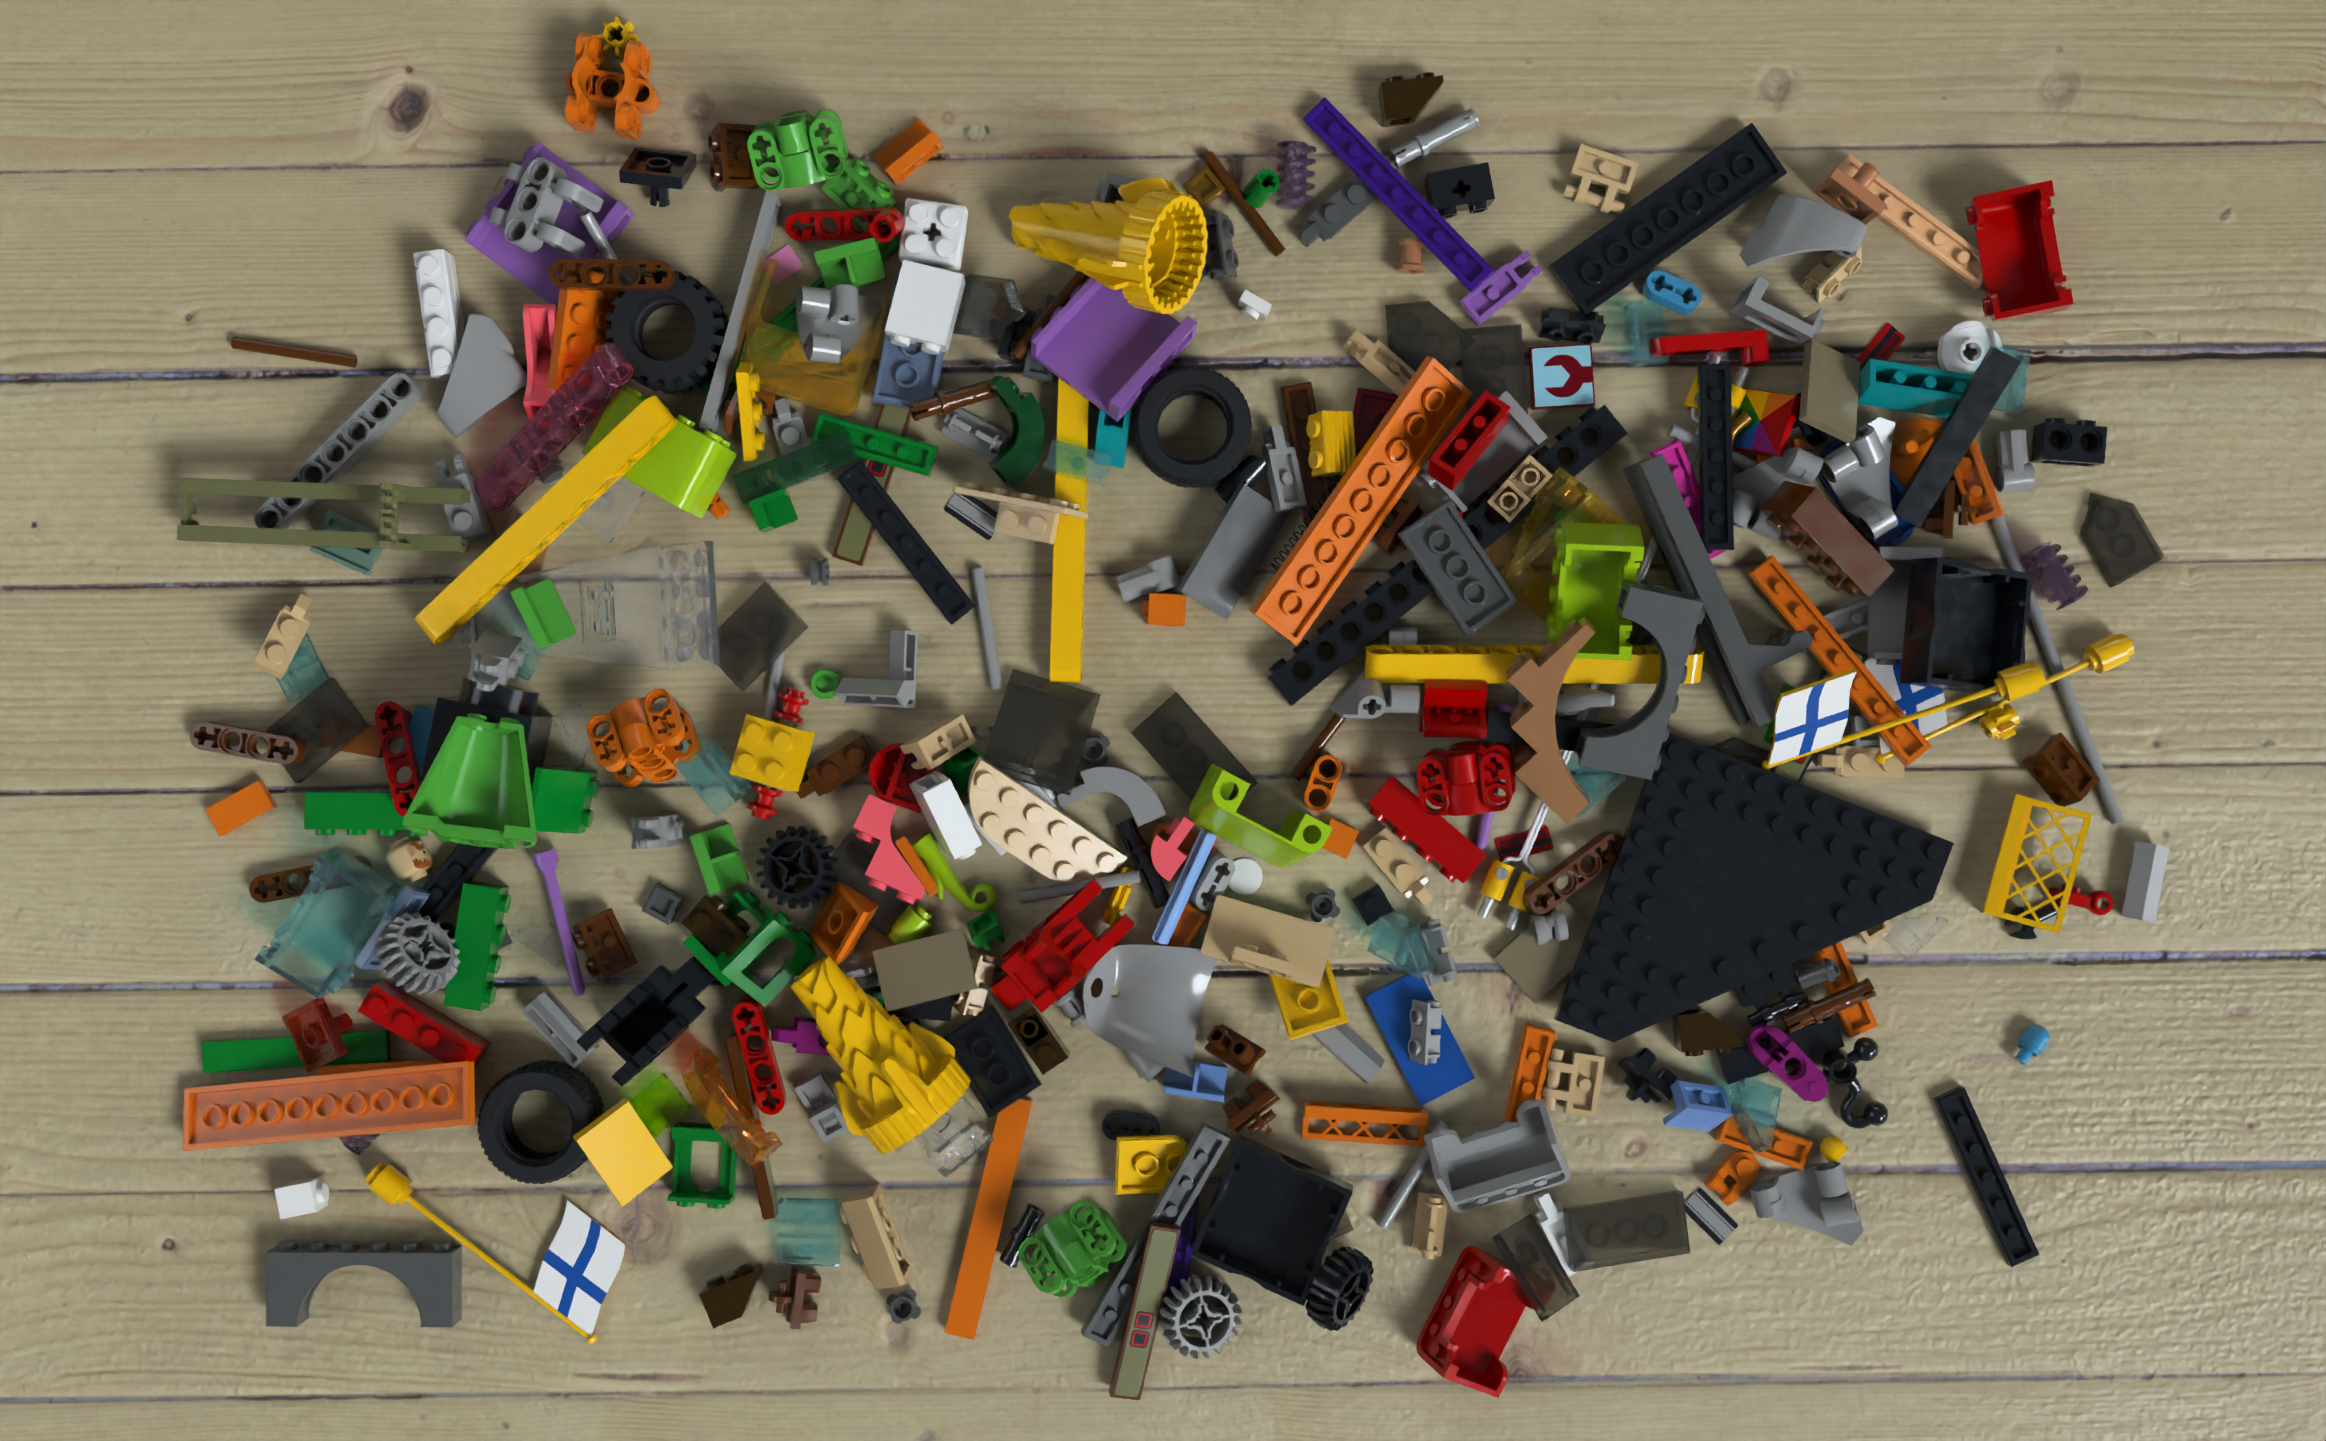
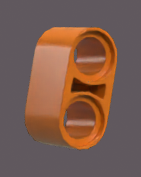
M1324 754L1317 757L1313 762L1302 793L1303 803L1312 811H1323L1329 807L1342 772V765L1338 758L1333 755ZM1329 759L1335 764V772L1329 777H1323L1319 772V765L1322 761ZM1313 789H1321L1325 794V800L1318 806L1311 805L1308 799L1309 793Z

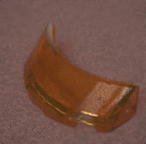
M698 1048L692 1054L681 1073L684 1083L696 1105L718 1134L741 1158L753 1168H756L783 1143L774 1132L766 1133L761 1121L753 1119L720 1076L722 1071L719 1067H715L718 1059L710 1049Z

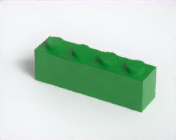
M305 792L304 829H316V835H335L336 829L346 830V835L352 836L366 835V830H377L378 836H396L397 830H408V836H428V830L426 835H421L402 825L404 817L396 812L391 792ZM405 792L408 794L409 803L404 805V808L409 809L413 799L410 798L409 792Z
M478 881L463 883L454 936L456 941L453 944V947L460 951L457 955L460 963L456 968L458 972L449 981V984L446 985L443 1005L482 1011L494 1002L496 996V986H493L494 974L498 973L501 965V956L498 955L499 943H503L506 935V926L503 925L504 913L509 911L511 904L508 886Z

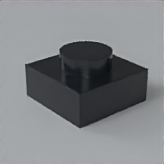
M1378 883L1352 898L1367 926L1394 911Z

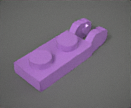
M1527 250L1510 264L1507 262L1487 278L1472 294L1469 293L1459 301L1458 304L1477 327L1527 287L1526 284L1543 271L1538 265L1529 270L1522 279L1514 271L1518 266H1522L1528 261L1531 255Z

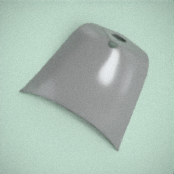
M1149 944L1114 946L1093 966L1083 984V1002L1088 1026L1098 1037L1118 1048L1193 1078V1054L1198 1021L1208 982L1218 959L1202 955L1201 949ZM1096 978H1100L1103 986L1102 991L1098 997H1093L1091 985ZM1114 987L1119 989L1117 997L1111 996Z

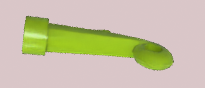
M930 832L911 845L919 858L921 857L930 875L938 885L939 890L936 894L938 900H943L944 886L957 901L970 910L976 912L987 911L995 905L997 894L990 884L979 883L970 892L966 890L937 846L938 842ZM985 892L987 900H976L977 893Z

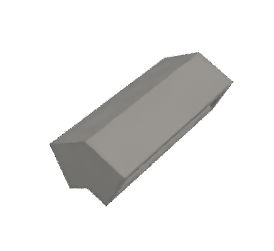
M891 630L889 679L916 681L918 631ZM909 700L906 707L896 708H915V700Z
M842 678L835 694L844 705L906 707L909 700H915L916 681Z
M2140 841L2135 842L2121 916L2155 923L2169 847Z
M549 989L541 993L522 1011L573 1069L599 1047V1044L586 1052L576 1042L586 1030Z
M1346 1024L1311 1034L1364 1083H1369L1381 1069L1385 1060Z

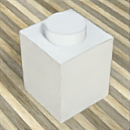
M322 1175L286 1182L274 1189L280 1219L318 1212L328 1206L329 1189L327 1184L323 1182Z

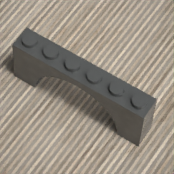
M1623 580L1615 610L1622 618L1640 624L1651 633L1659 651L1660 674L1652 696L1635 715L1619 724L1605 728L1581 727L1573 755L1579 766L1648 780L1652 779L1654 771H1657L1660 767L1661 754L1659 752L1662 742H1666L1669 737L1670 725L1668 722L1670 715L1675 713L1678 706L1679 698L1677 692L1679 685L1684 683L1687 676L1686 661L1688 654H1692L1695 649L1696 636L1694 634L1696 627L1704 619V602L1698 596Z
M287 1240L279 1242L278 1246L266 1252V1326L297 1327L309 1319L311 1301L321 1281L330 1272L352 1265L376 1267L398 1278L408 1288L416 1301L420 1313L421 1327H453L462 1319V1246H452L450 1241H438L432 1243V1246H421L420 1241H407L401 1243V1245H390L389 1241H375L371 1245H359V1241H344L340 1245H329L328 1241L320 1240L312 1241L309 1245H298V1241Z

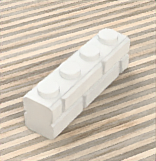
M444 249L413 253L415 267L418 268L416 270L423 325L427 330L425 332L430 374L431 377L439 381H448L465 330L454 255Z

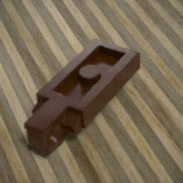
M864 736L858 737L804 773L808 780L799 787L797 794L800 799L807 797L814 791L819 797L825 793L828 794L868 769L875 754Z

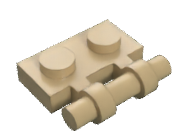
M1580 144L1569 174L1571 177L1580 179L1579 186L1566 184L1562 195L1572 198L1574 203L1582 205L1584 202L1598 207L1600 212L1606 214L1613 212L1621 215L1625 203L1614 200L1616 192L1628 195L1639 163ZM1590 183L1607 188L1605 195L1602 196L1588 191Z
M1552 1047L1551 1058L1547 1064V1069L1549 1070L1547 1084L1543 1087L1542 1092L1548 1110H1555L1556 1099L1565 1101L1563 1109L1565 1113L1596 1118L1605 1056L1573 1051L1571 1063L1564 1062V1049ZM1561 1072L1569 1073L1567 1090L1558 1088Z

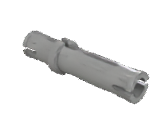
M1470 108L1466 112L1423 134L1419 132L1414 134L1411 140L1394 149H1390L1389 155L1392 162L1396 160L1394 163L1395 167L1399 168L1419 156L1424 158L1429 155V151L1479 127L1480 122L1477 114L1472 116L1475 111Z

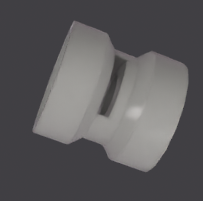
M1562 909L1554 910L1549 915L1533 914L1530 916L1532 932L1537 945L1547 944L1551 939L1558 941L1568 940V927Z

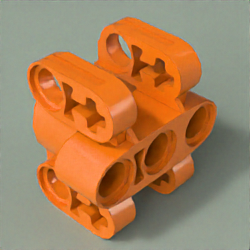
M579 33L575 44L577 62L573 71L567 75L565 80L566 88L570 93L565 107L567 123L575 131L593 133L596 126L598 109L615 111L614 131L620 138L638 141L642 130L641 114H651L660 105L658 92L646 81L649 79L652 67L650 51L644 43L628 40L623 63L620 62L624 74L604 71L606 64V52L603 50L604 43L597 35ZM619 86V91L615 96L607 97V91L610 87ZM649 91L650 95L646 101L637 102L640 92Z
M654 689L646 697L634 698L623 702L610 713L595 715L589 720L586 727L595 760L603 769L612 772L614 778L626 788L638 786L644 780V777L654 783L669 781L678 774L675 765L677 761L690 763L696 760L701 753V743L691 716L684 709L677 707L676 701L664 689ZM667 698V705L663 710L653 711V704L657 699ZM602 723H609L610 729L608 733L602 737H597V727ZM683 739H685L690 744L689 746H687L688 751L686 753H683L681 751L682 749H684L682 743ZM625 764H628L633 769L629 778L624 776L627 774Z

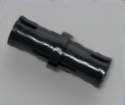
M1033 1204L1027 1205V1209L1017 1227L1012 1228L1010 1232L1012 1237L1000 1256V1261L1004 1264L1017 1268L1020 1261L1018 1256L1019 1246L1025 1239L1031 1237L1037 1229L1042 1217L1045 1215L1041 1208Z

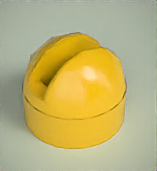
M1826 1137L1820 1144V1151L1829 1163L1839 1160L1848 1150V1146L1838 1137Z

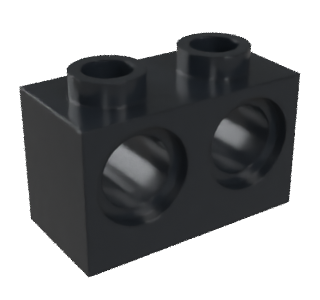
M2046 418L2045 423L2035 425L2033 428L2031 463L2082 467L2102 465L2105 463L2107 427L2096 426V421L2078 420L2076 424H2065V419ZM2051 433L2058 439L2056 448L2050 443ZM2082 436L2088 440L2087 450L2083 449L2080 444Z

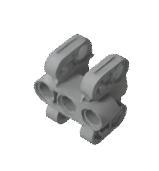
M544 157L533 159L527 168L510 163L505 178L519 186L510 211L493 207L488 222L504 230V237L508 242L527 252L533 253L538 251L544 243L568 255L582 259L586 249L585 242L555 227L554 224L564 200L584 212L585 209H588L595 213L600 212L604 200L582 186L567 180L565 170Z

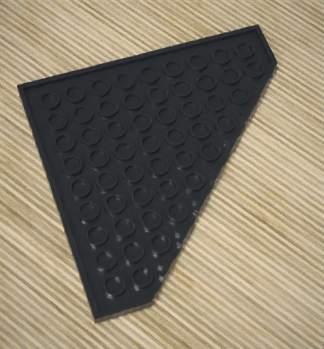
M1669 733L1667 741L1662 742L1659 752L1661 754L1659 769L1654 771L1651 780L1645 779L1554 1019L1611 1042L1623 1039L1932 901L1954 843Z

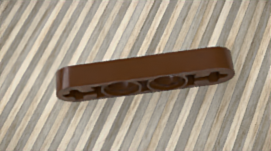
M559 259L551 264L548 271L551 282L563 290L665 291L671 288L675 280L672 268L660 260ZM563 267H566L571 273H580L582 283H579L580 279L576 276L566 277V282H563L562 279L557 277V273H561ZM593 267H601L604 270V278L599 283H591L588 280V272ZM625 267H632L636 271V278L632 283L625 284L620 281V272ZM645 267L644 271L647 274H656L658 268H661L667 274V277L662 278L659 284L652 277H644L646 284H642L643 272L641 268Z
M199 722L190 731L192 745L200 750L278 764H298L304 760L307 753L305 742L295 736L215 722ZM233 732L237 733L240 738L239 746L236 749H233L229 744V737ZM203 733L218 735L217 740H207V738L203 737ZM261 737L268 743L267 751L264 754H260L256 748L257 741ZM279 746H289L291 749H294L293 755H290L288 752L278 751Z
M1612 832L1598 834L1531 884L1523 894L1524 906L1537 914H1545L1613 864L1623 838ZM1608 840L1614 842L1611 844V852L1605 851L1608 848ZM1589 855L1592 860L1591 868L1583 872L1580 868V862L1583 857ZM1566 873L1568 884L1565 888L1559 890L1556 880L1559 875ZM1537 893L1543 895L1540 898V905L1535 904V902L1537 901Z
M353 856L265 874L251 881L249 892L255 901L267 903L354 885L366 881L371 876L372 865L363 856ZM354 861L356 866H362L363 872L358 873V878L356 874L342 876L341 870L354 867ZM324 867L329 868L333 872V881L329 885L323 884L319 879V872ZM292 874H298L303 879V886L299 891H295L289 886V878ZM264 882L266 885L279 883L281 888L271 890L267 894L266 892H260V886H263Z

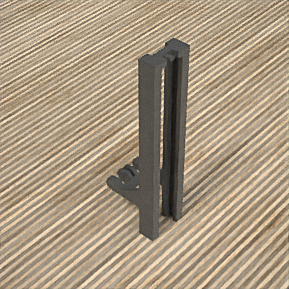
M1660 454L1653 458H1645L1624 468L1625 476L1677 591L1694 594L1704 602V619L1701 624H1697L1696 633L1737 724L1744 725L1747 721L1752 720L1754 727H1760L1773 721L1776 705L1761 671L1804 651L1805 648L1811 646L1812 636L1808 631H1781L1770 635L1768 643L1765 645L1748 644L1664 455Z

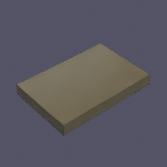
M1814 339L1806 342L1799 420L1848 444L1855 440L1861 363Z
M1565 900L1542 915H1549L1554 910L1562 909L1568 927V940L1558 941L1551 939L1547 944L1537 945L1534 940L1531 923H1529L1493 957L1535 1004L1572 971L1589 928L1587 923Z
M963 928L872 951L887 1012L978 989Z

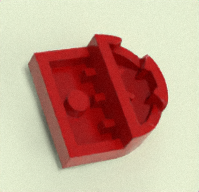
M904 743L891 744L879 750L873 757L868 771L869 781L876 795L888 803L921 813V808L909 784L936 770L937 766L932 770L927 768L914 769L911 764L916 762L917 758L913 753L903 754L900 745Z

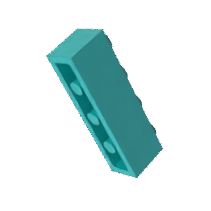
M1869 359L1860 371L1858 404L1948 418L1973 375Z

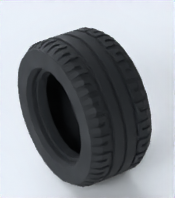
M1194 366L1182 367V369L1177 368L1161 375L1144 391L1135 412L1134 436L1142 460L1156 476L1179 487L1200 488L1223 480L1240 464L1249 446L1252 421L1247 400L1244 398L1245 396L1227 376L1224 377L1223 374L1215 370L1211 371L1209 368L1199 366L1197 368H1194ZM1199 395L1211 400L1221 409L1227 422V436L1224 444L1214 455L1202 460L1186 461L1174 456L1163 446L1158 434V422L1162 411L1172 401L1183 396Z
M542 1060L531 1062L511 1071L490 1088L479 1109V1121L477 1122L479 1129L477 1131L480 1134L479 1141L482 1143L480 1145L485 1150L484 1154L488 1156L487 1159L493 1162L492 1165L498 1168V1171L504 1172L505 1176H510V1179L513 1180L517 1179L521 1183L545 1184L546 1182L551 1183L566 1177L588 1160L573 1136L605 1113V1110H603L604 1104L601 1102L602 1098L598 1095V1089L595 1088L594 1083H591L589 1077H586L583 1072L580 1073L577 1068L573 1069L570 1065H566L563 1062L559 1063V1061L546 1060L544 1062ZM531 1090L548 1091L560 1098L570 1112L572 1129L570 1139L563 1150L552 1153L536 1152L520 1141L514 1131L512 1115L514 1105L522 1093Z

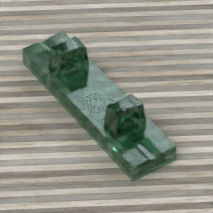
M844 431L736 473L732 477L741 501L746 505L749 504L748 501L780 489H788L858 462L859 459L849 432ZM769 469L775 484L772 483L767 477L766 472Z

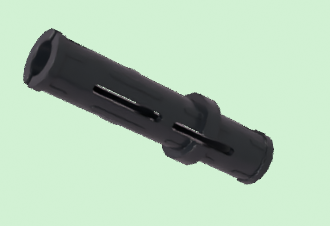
M1130 818L1117 824L1115 827L1127 849L1125 851L1126 856L1131 857L1136 869L1139 870L1141 880L1154 908L1157 909L1166 905L1170 895L1160 874L1152 863L1148 852L1149 845L1147 841H1143L1134 819Z

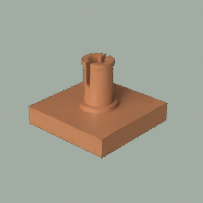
M1865 162L1853 178L1837 167L1820 180L1812 190L1813 193L1833 208L1858 219L1865 225L1879 216L1887 206L1885 202L1868 190L1880 173L1879 169L1869 162Z

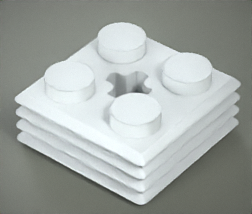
M907 198L903 216L904 227L901 231L898 253L901 263L904 259L937 268L960 270L968 219L966 206ZM932 228H936L938 233L941 234V236H935L934 241H930L928 235H926L927 232H931Z

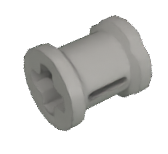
M1075 986L1053 1003L1055 1007H1060L1070 1018L1072 1027H1075L1086 1018L1084 1002L1076 993L1077 989Z

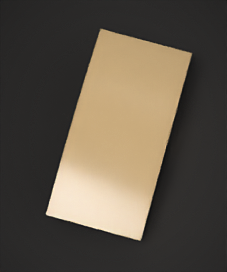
M1529 454L1487 500V503L1510 523L1553 474Z

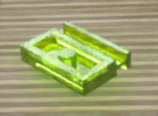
M665 1073L660 1075L630 1101V1104L654 1139L693 1107L684 1099V1095Z

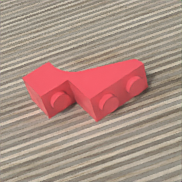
M524 304L523 308L527 359V385L523 404L529 424L560 425L567 401L565 393L547 389L557 314L556 304Z
M869 794L853 826V831L858 833L856 838L873 845L874 841L880 843L865 873V877L870 879L868 884L884 892L888 887L898 892L896 896L898 899L913 905L915 900L921 903L925 894V888L898 852L891 839L890 829L897 812V807Z

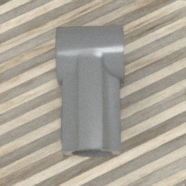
M2009 430L1996 433L1998 465L1994 472L1996 490L1998 492L2032 490L2035 484V471L2033 465L2028 463L2026 430Z
M1172 556L1147 563L1146 567L1116 577L1124 602L1143 597L1149 593H1161L1178 587L1181 582Z

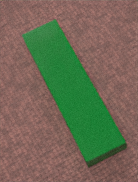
M823 413L818 414L811 438L812 444L930 477L938 447Z

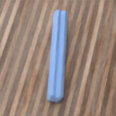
M1201 829L1155 927L1152 939L1162 945L1169 943L1216 840V835L1207 830Z

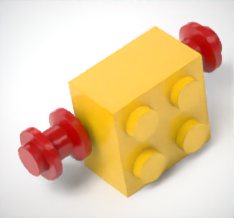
M787 688L786 693L779 692L778 697L783 700L781 710L773 712V716L781 718L780 722L757 715L746 714L729 774L761 783H753L752 789L757 792L754 802L747 803V808L752 810V816L769 820L770 815H777L778 811L773 807L775 797L782 796L783 791L781 790L799 791L815 732L792 726L793 722L803 724L804 719L799 715L801 706L808 705L809 700L804 698L805 692L792 688Z

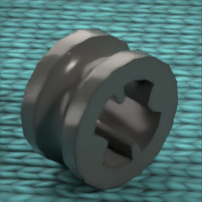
M812 558L810 563L811 585H816L818 582L828 585L830 573L828 558H823L822 561Z

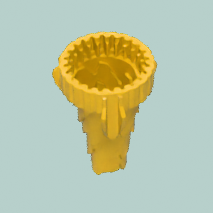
M1156 177L1132 181L1126 185L1121 184L1118 192L1124 201L1116 200L1115 203L1091 201V204L1070 200L1069 205L1042 202L1039 204L1032 203V206H1013L1008 217L1012 222L1011 232L1016 242L1015 248L1032 251L1035 255L1047 260L1071 265L1074 267V270L1086 274L1109 289H1122L1124 298L1135 308L1161 314H1173L1188 303L1200 282L1208 247L1206 218L1203 215L1202 208L1199 207L1198 202L1191 195L1179 192L1174 182L1165 181L1164 178Z
M830 956L814 962L790 986L816 1020V1028L828 1043L826 1046L828 1053L843 1071L840 1074L842 1078L838 1079L833 1085L837 1092L838 1103L848 1130L854 1135L866 1136L878 1153L885 1154L886 1152H891L922 1133L943 1116L969 1087L971 1079L955 1060V1049L949 1042L913 1021L904 1026L895 1014L890 1016L874 997L864 992L852 975L847 978Z

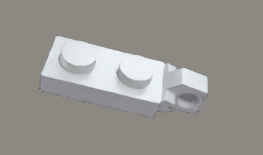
M1543 1190L1532 1195L1540 1210L1535 1213V1217L1538 1220L1536 1222L1564 1276L1569 1277L1592 1264L1593 1259L1567 1208L1563 1207L1560 1201L1553 1203L1549 1193Z

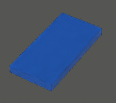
M1418 968L1364 996L1420 1106L1475 1079L1443 1015L1441 1029H1431V1034L1441 1035L1440 1057L1437 1058V1063L1423 1065L1409 1060L1408 1042L1411 1035L1409 1013L1412 1008V999L1425 1002L1427 1000H1435Z

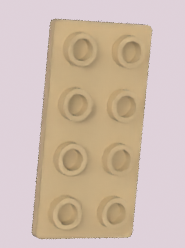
M969 482L964 483V488L953 486L952 490L954 493L1000 502L994 533L1049 544L1055 543L1060 514L1088 519L1089 514L1079 511L1080 505L1067 501L1017 493L995 487L990 488Z
M1217 895L1200 952L1205 956L1319 988L1335 930L1324 925Z

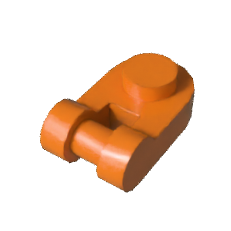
M1735 1150L1707 1177L1704 1184L1711 1191L1715 1190L1720 1195V1200L1726 1206H1729L1738 1199L1740 1193L1758 1174V1160L1748 1151ZM1728 1174L1734 1179L1729 1186L1723 1182Z

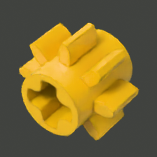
M615 17L614 22L609 24L603 22L605 27L603 34L598 35L599 39L606 43L603 50L607 54L612 53L614 50L619 59H622L628 40L639 42L638 36L631 33L634 30L632 23L629 21L623 26L618 17ZM617 35L623 37L621 41H618L614 38Z
M2001 702L1988 708V712L1979 718V725L1988 738L1996 737L1997 740L2001 738L2002 741L2015 735L2016 732L2013 728L2019 724V717L2013 707L2009 704L2003 706Z

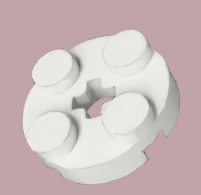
M1965 321L1957 324L1939 339L1937 350L1939 365L1942 370L1974 375L1991 346L2003 352L2000 337L1993 329L1990 330L1982 325L1984 323L1979 321ZM1966 344H1969L1971 349H1976L1977 354L1972 356V361L1968 360L1963 354Z

